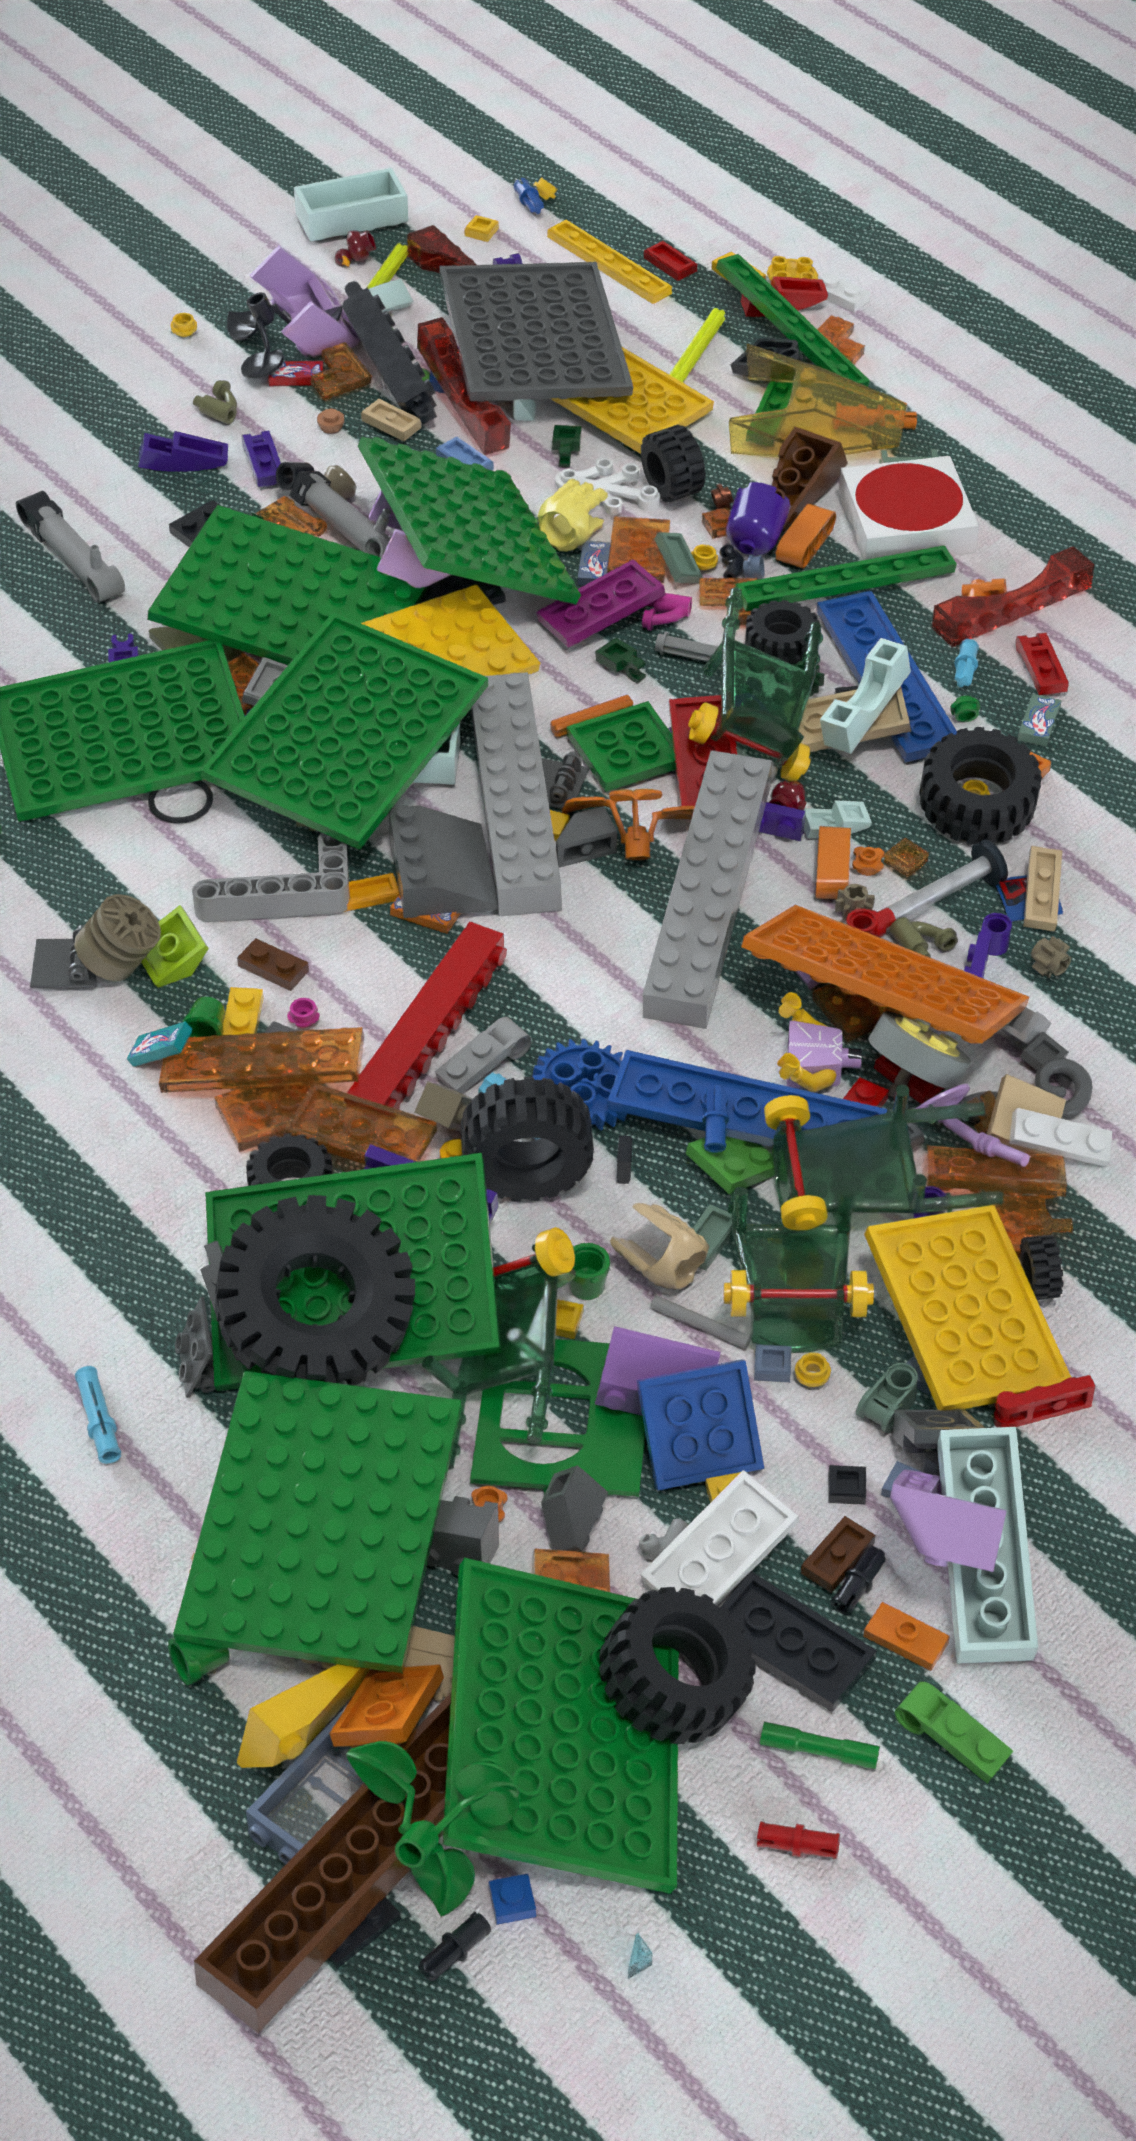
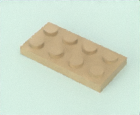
M901 686L860 742L911 732ZM857 690L781 705L790 748L796 741L809 746L810 752L832 748L824 745L820 719L835 699L847 702Z

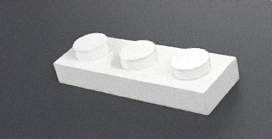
M1017 1108L1012 1112L1010 1144L1100 1166H1106L1110 1162L1112 1131Z

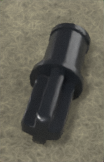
M873 1545L867 1547L854 1568L846 1571V1580L836 1595L830 1600L832 1607H836L840 1603L836 1608L837 1612L846 1616L851 1615L863 1594L872 1589V1580L886 1561L883 1550Z
M474 1911L452 1933L446 1932L443 1934L442 1942L420 1961L418 1968L421 1974L427 1980L435 1981L457 1960L464 1961L467 1958V1952L491 1932V1926L486 1918Z

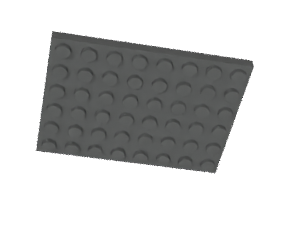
M597 262L440 266V279L470 401H513L519 399L540 400L547 398L567 399L633 395V383Z

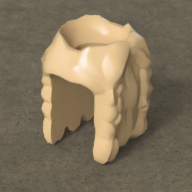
M635 1203L632 1207L638 1213L671 1237V1241L663 1256L658 1261L634 1241H627L623 1238L612 1237L610 1240L611 1246L620 1256L628 1260L630 1265L634 1266L637 1271H641L642 1275L655 1285L667 1289H680L693 1282L695 1272L700 1264L705 1262L709 1250V1244L704 1237L697 1234L693 1228H690L679 1217L671 1215L659 1205L652 1204L650 1206L644 1203Z

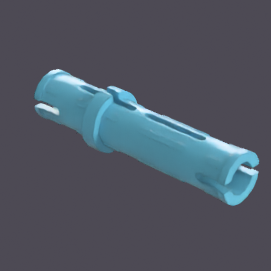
M93 1366L82 1367L76 1371L75 1379L79 1386L89 1422L87 1425L88 1435L95 1442L99 1461L104 1464L116 1462L121 1457V1450L115 1436L117 1426L115 1420L109 1415L97 1369Z

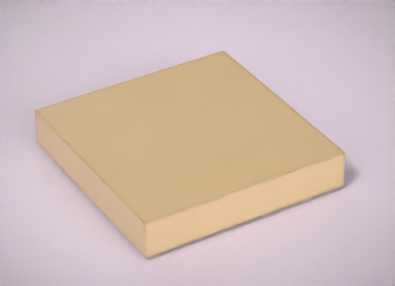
M1006 1074L1001 1078L987 1135L996 1137L1005 1145L1047 1162L1052 1158V1154L1009 1143L1012 1112L1017 1108L1062 1118L1066 1100Z

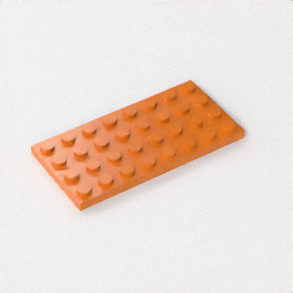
M798 905L790 907L744 935L741 946L751 951V954L757 958L772 959L781 963L780 965L784 969L809 974L810 978L820 983L829 982L839 986L840 990L846 994H859L869 998L870 1002L876 1006H889L899 1010L900 1014L906 1018H919L929 1022L930 1026L936 1030L954 1032L961 1035L962 1040L973 1044L984 1043L1024 1011L1030 998Z

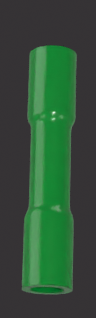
M764 1721L760 1738V1745L792 1752L801 1751L838 1759L843 1763L875 1770L880 1746L821 1736L803 1732L798 1728Z

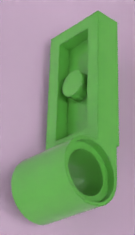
M919 1682L895 1710L896 1719L906 1730L917 1735L925 1732L987 1784L1013 1753V1750L953 1700L947 1698L937 1688L927 1682Z

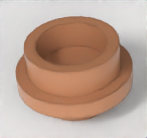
M332 408L322 411L317 416V423L321 430L329 434L339 432L345 422L343 413Z

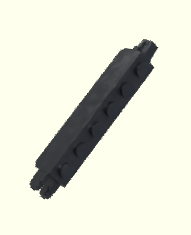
M357 281L349 282L344 288L348 299L344 300L342 308L401 410L418 417L422 424L428 423L429 420L437 417L434 409L437 405L432 397L436 393L429 379L422 380L426 376L418 361L414 364L412 363L416 358L408 344L404 347L402 346L405 340L399 329L393 330L391 328L395 326V323L388 311L382 312L386 308L378 294L372 296L368 287L362 289Z

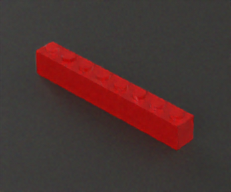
M469 921L345 1094L347 1117L383 1130L390 1119L393 1120L397 1116L402 1101L406 1096H411L415 1089L416 1081L421 1074L428 1072L433 1057L437 1052H441L444 1049L447 1037L451 1031L458 1029L465 1011L474 1006L479 991L482 987L488 986L493 971L497 966H501L504 963L507 955V949L504 948V933Z

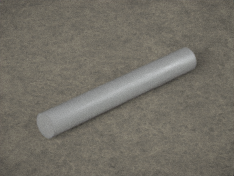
M656 1295L652 1300V1309L739 1347L747 1349L751 1342L752 1336Z

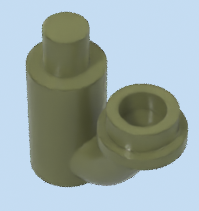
M226 380L215 382L212 393L216 398L209 395L204 397L196 395L193 399V405L199 407L200 413L225 424H231L237 414V401L230 390V383Z
M905 917L894 921L889 929L900 946L930 958L931 955L927 951L928 943L921 935L934 938L936 947L943 951L951 950L958 942L957 933L952 928L943 930L925 922H910Z

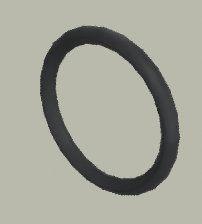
M203 781L190 782L198 785L205 791L207 801L200 811L186 817H171L161 813L156 808L154 801L159 790L150 792L148 805L151 812L163 821L187 823L202 817L208 812L213 803V794L210 787Z

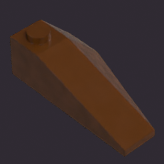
M796 426L781 445L778 453V465L772 474V486L777 488L775 493L783 499L787 497L791 505L782 531H785L795 521L807 504H814L834 485L840 476L841 468H845L848 464L841 442Z

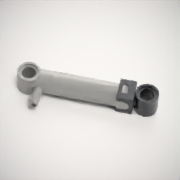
M282 462L278 466L276 471L277 484L283 490H291L289 494L291 498L301 506L311 507L361 551L382 558L392 537L384 533L390 520L391 511L389 509H383L376 524H373L330 487L331 481L321 472L314 471L311 464L307 462Z
M39 491L16 501V510L22 523L26 527L31 528V533L40 543L46 541L80 577L96 603H100L125 591L124 580L119 570L114 565L108 566L102 560L101 552L97 545L90 547L64 520L63 510L53 500H50L45 491Z

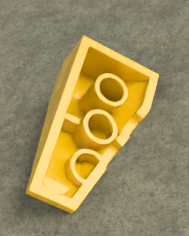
M337 1664L250 1708L237 1764L241 1768L273 1767L287 1759L292 1760L298 1757L355 1694L370 1669Z

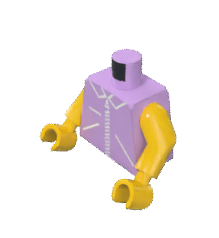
M789 992L781 999L783 1004L779 1007V1014L784 1018L793 1017L792 1021L789 1022L788 1053H785L777 1062V1065L782 1067L779 1070V1075L782 1079L787 1080L788 1087L806 1089L815 1093L827 1087L838 1086L841 1079V1068L861 1069L862 1049L842 1048V1031L840 1029L828 1027L815 1020L804 1009H800L802 1002L797 994Z

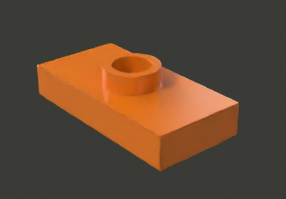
M884 1602L880 1604L867 1624L863 1636L930 1671L934 1668L949 1644L950 1639L949 1635Z

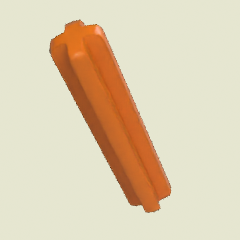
M623 695L554 719L550 722V729L555 737H560L567 734V726L631 707L634 703L629 695Z

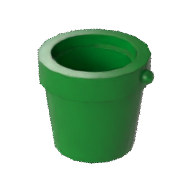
M200 997L193 1003L190 1011L183 1018L182 1022H186L192 1028L186 1042L190 1047L198 1050H210L220 1044L224 1032L223 1022L225 1015L224 1006L220 1001L212 997Z
M580 1243L573 1246L575 1262L572 1270L566 1274L570 1291L575 1297L582 1300H593L603 1293L606 1277L610 1270V1257L607 1251L597 1244Z
M174 1637L168 1641L172 1664L180 1679L188 1686L198 1682L201 1677L226 1664L230 1659L228 1648L175 1641Z

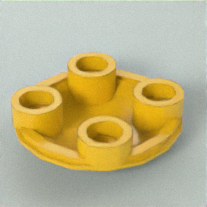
M775 256L772 258L771 265L767 270V276L770 281H772L773 276L818 279V273L812 266L813 261L808 257L786 259L783 256Z

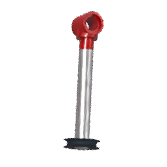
M983 839L979 844L976 843L972 846V862L878 912L865 908L853 910L846 918V925L880 938L886 934V929L897 919L907 918L980 878L992 886L998 885L999 882H1004L1008 876L1005 858L994 843Z

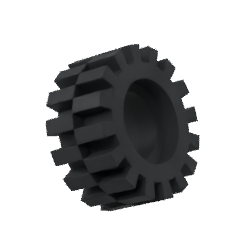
M1053 1235L1023 1238L1020 1244L1021 1253L1019 1254V1259L1036 1299L1061 1297L1064 1283L1062 1280L1063 1270L1061 1269L1062 1258L1059 1257L1060 1250L1057 1247L1056 1239H1054Z

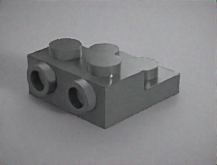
M965 1409L943 1411L894 1410L893 1439L905 1451L910 1453H924L926 1449L937 1448L941 1430L985 1428Z

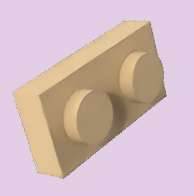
M381 399L376 400L361 412L363 422L402 441L407 440L421 429V420L418 417Z

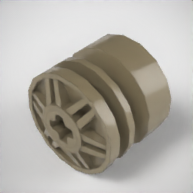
M115 894L103 901L75 937L74 946L78 958L96 976L109 981H121L129 978L160 940L161 929L153 912L140 900L128 895Z

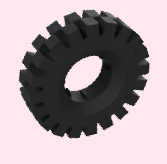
M308 1195L306 1205L299 1206L296 1196L279 1200L277 1211L272 1212L268 1206H265L252 1214L251 1225L248 1226L243 1222L232 1234L231 1245H226L220 1260L215 1289V1311L217 1322L222 1321L223 1323L221 1330L223 1338L229 1348L235 1345L238 1347L237 1359L250 1370L257 1364L261 1367V1373L331 1383H339L345 1380L348 1385L355 1386L366 1381L369 1370L376 1374L389 1363L391 1352H397L404 1340L406 1329L409 1325L415 1298V1279H410L413 1266L408 1253H399L401 1240L391 1228L384 1232L379 1230L381 1218L368 1209L361 1217L353 1214L356 1204L338 1198L337 1204L333 1208L326 1206V1196ZM300 1268H323L335 1273L338 1279H342L350 1290L348 1302L353 1303V1305L344 1316H338V1320L333 1323L318 1326L317 1324H304L293 1319L290 1313L287 1314L278 1301L281 1290L276 1289L279 1282L285 1276H291L292 1271Z

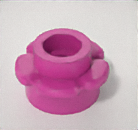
M298 998L291 1003L287 1018L290 1023H295L297 1027L306 1028L319 1020L320 1014L317 1012L318 1008L313 1000Z

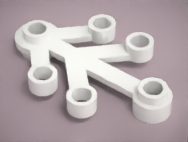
M600 458L596 461L595 467L579 472L574 469H565L555 476V484L558 489L563 484H566L569 479L579 481L580 485L584 482L591 483L594 486V490L597 488L604 489L608 493V497L605 501H602V504L605 506L606 513L610 515H618L622 512V500L618 497H612L610 494L638 500V507L644 511H654L660 506V493L654 486H644L639 490L617 485L627 481H636L639 478V466L633 463L625 464L622 472L610 475L613 472L612 460ZM600 475L607 476L598 480L591 479Z

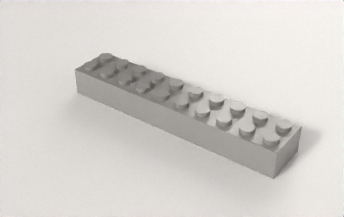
M528 672L485 676L488 677V687L472 706L471 717L499 917L562 911L561 880Z
M717 751L710 752L644 987L643 1018L707 1029L771 787L772 760Z

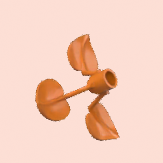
M622 789L611 791L609 799L604 797L572 798L564 803L561 813L568 814L591 807H609L621 835V844H625V859L647 860L651 858L650 843L654 842L657 821L661 819L692 820L695 806H677L653 812L648 832H646L645 826H639L638 800L660 799L662 797V791L636 789L632 791ZM632 801L633 826L627 828V833L616 808L617 802Z

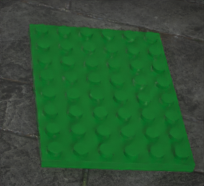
M361 437L358 448L423 568L577 604L581 594L575 586L574 580L569 576L565 565L560 561L556 550L548 541L547 535L540 530L538 520L533 516L529 505L523 499L510 474L503 470H488L477 463L472 465L465 464L454 457H448L447 459L439 457L427 450L423 452L412 450L404 444H398V446L389 444L378 437H373V439Z
M217 505L149 608L147 620L289 665L332 612L363 623L419 604L428 586L415 588L408 584L407 581L377 571L381 557Z
M332 612L200 770L201 779L360 850L488 687V677L336 612Z
M207 640L0 687V750L18 822L203 780L201 779L200 770L245 717L222 644Z
M482 1153L205 1192L208 1244L218 1241L223 1252L226 1245H231L232 1234L243 1222L248 1226L251 1225L253 1213L265 1206H268L272 1212L277 1211L279 1200L295 1196L299 1206L306 1205L308 1195L326 1196V1206L335 1208L338 1198L356 1203L353 1214L359 1217L368 1209L381 1218L379 1230L384 1232L391 1228L401 1240L399 1253H408L413 1266L410 1279H415L413 1310L404 1340L396 1353L391 1352L389 1363L382 1369L501 1352L485 1168ZM304 1267L291 1272V1276H285L276 1287V1289L281 1290L278 1301L287 1314L290 1313L293 1319L308 1325L317 1324L318 1326L333 1323L338 1320V1316H344L353 1305V1303L348 1302L350 1290L342 1279H338L335 1273L319 1267ZM210 1299L214 1386L217 1391L239 1389L244 1371L261 1373V1367L256 1364L249 1370L239 1360L236 1361L231 1347H228L221 1334L219 1322H217Z
M244 1371L173 1632L175 1641L403 1674L462 1410L461 1400L301 1378L292 1379L279 1375Z
M464 1557L459 1565L444 1817L465 1799L456 1789L455 1779L465 1766L475 1762L492 1763L508 1771L516 1779L518 1786H520V1805L516 1815L509 1822L495 1826L479 1820L473 1814L470 1805L467 1806L443 1829L442 1845L669 1894L677 1887L678 1744L670 1743L669 1738H665L663 1741L651 1738L650 1732L644 1729L642 1732H639L632 1727L633 1722L627 1716L622 1718L615 1709L617 1706L614 1699L609 1700L604 1687L607 1685V1681L601 1680L599 1670L602 1664L599 1655L601 1647L605 1643L604 1638L626 1608L636 1598ZM653 1645L654 1653L661 1666L671 1676L679 1680V1651L664 1645Z

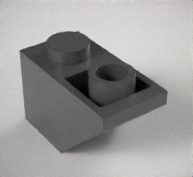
M578 1465L554 1473L541 1501L552 1552L557 1558L574 1553L577 1554L585 1549L590 1541L589 1534L592 1527L603 1512L602 1505L608 1494L600 1484Z

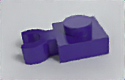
M132 633L128 634V639L124 642L118 641L117 636L112 635V648L108 649L109 662L139 656L138 646H134Z

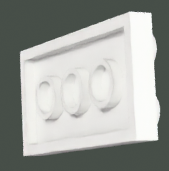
M743 1470L640 1574L641 1579L653 1590H657V1592L661 1587H675L676 1592H679L681 1588L695 1590V1595L701 1597L702 1594H706L713 1598V1603L718 1606L799 1523V1516Z

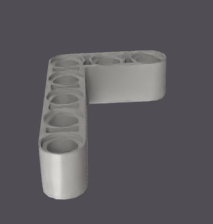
M321 833L318 837L319 872L201 880L192 888L195 915L203 922L343 913L347 910V904L350 899L347 844Z

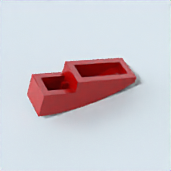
M772 277L771 285L797 311L828 299V292L822 279ZM742 294L741 304L746 317H765Z

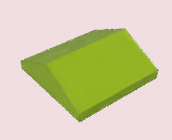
M181 905L158 921L161 929L160 940L141 962L158 988L192 976L209 949Z

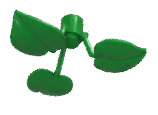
M377 1741L350 1749L346 1753L348 1761L357 1775L376 1796L389 1803L398 1804L407 1795L403 1823L398 1829L403 1836L395 1846L396 1857L403 1865L411 1868L416 1882L433 1901L439 1915L444 1916L450 1913L470 1893L475 1881V1871L471 1861L462 1851L458 1849L444 1850L442 1844L438 1843V1835L469 1805L473 1814L484 1823L495 1826L509 1822L516 1815L520 1805V1786H518L516 1779L498 1765L487 1762L471 1763L465 1766L455 1779V1787L465 1799L457 1804L436 1826L426 1820L410 1824L415 1797V1788L410 1783L417 1774L416 1766L410 1755L400 1746L387 1741Z

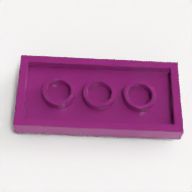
M631 560L579 588L578 591L581 596L576 605L557 600L536 611L538 621L569 648L644 606L653 603L655 600L665 596L666 593L663 584L635 560Z

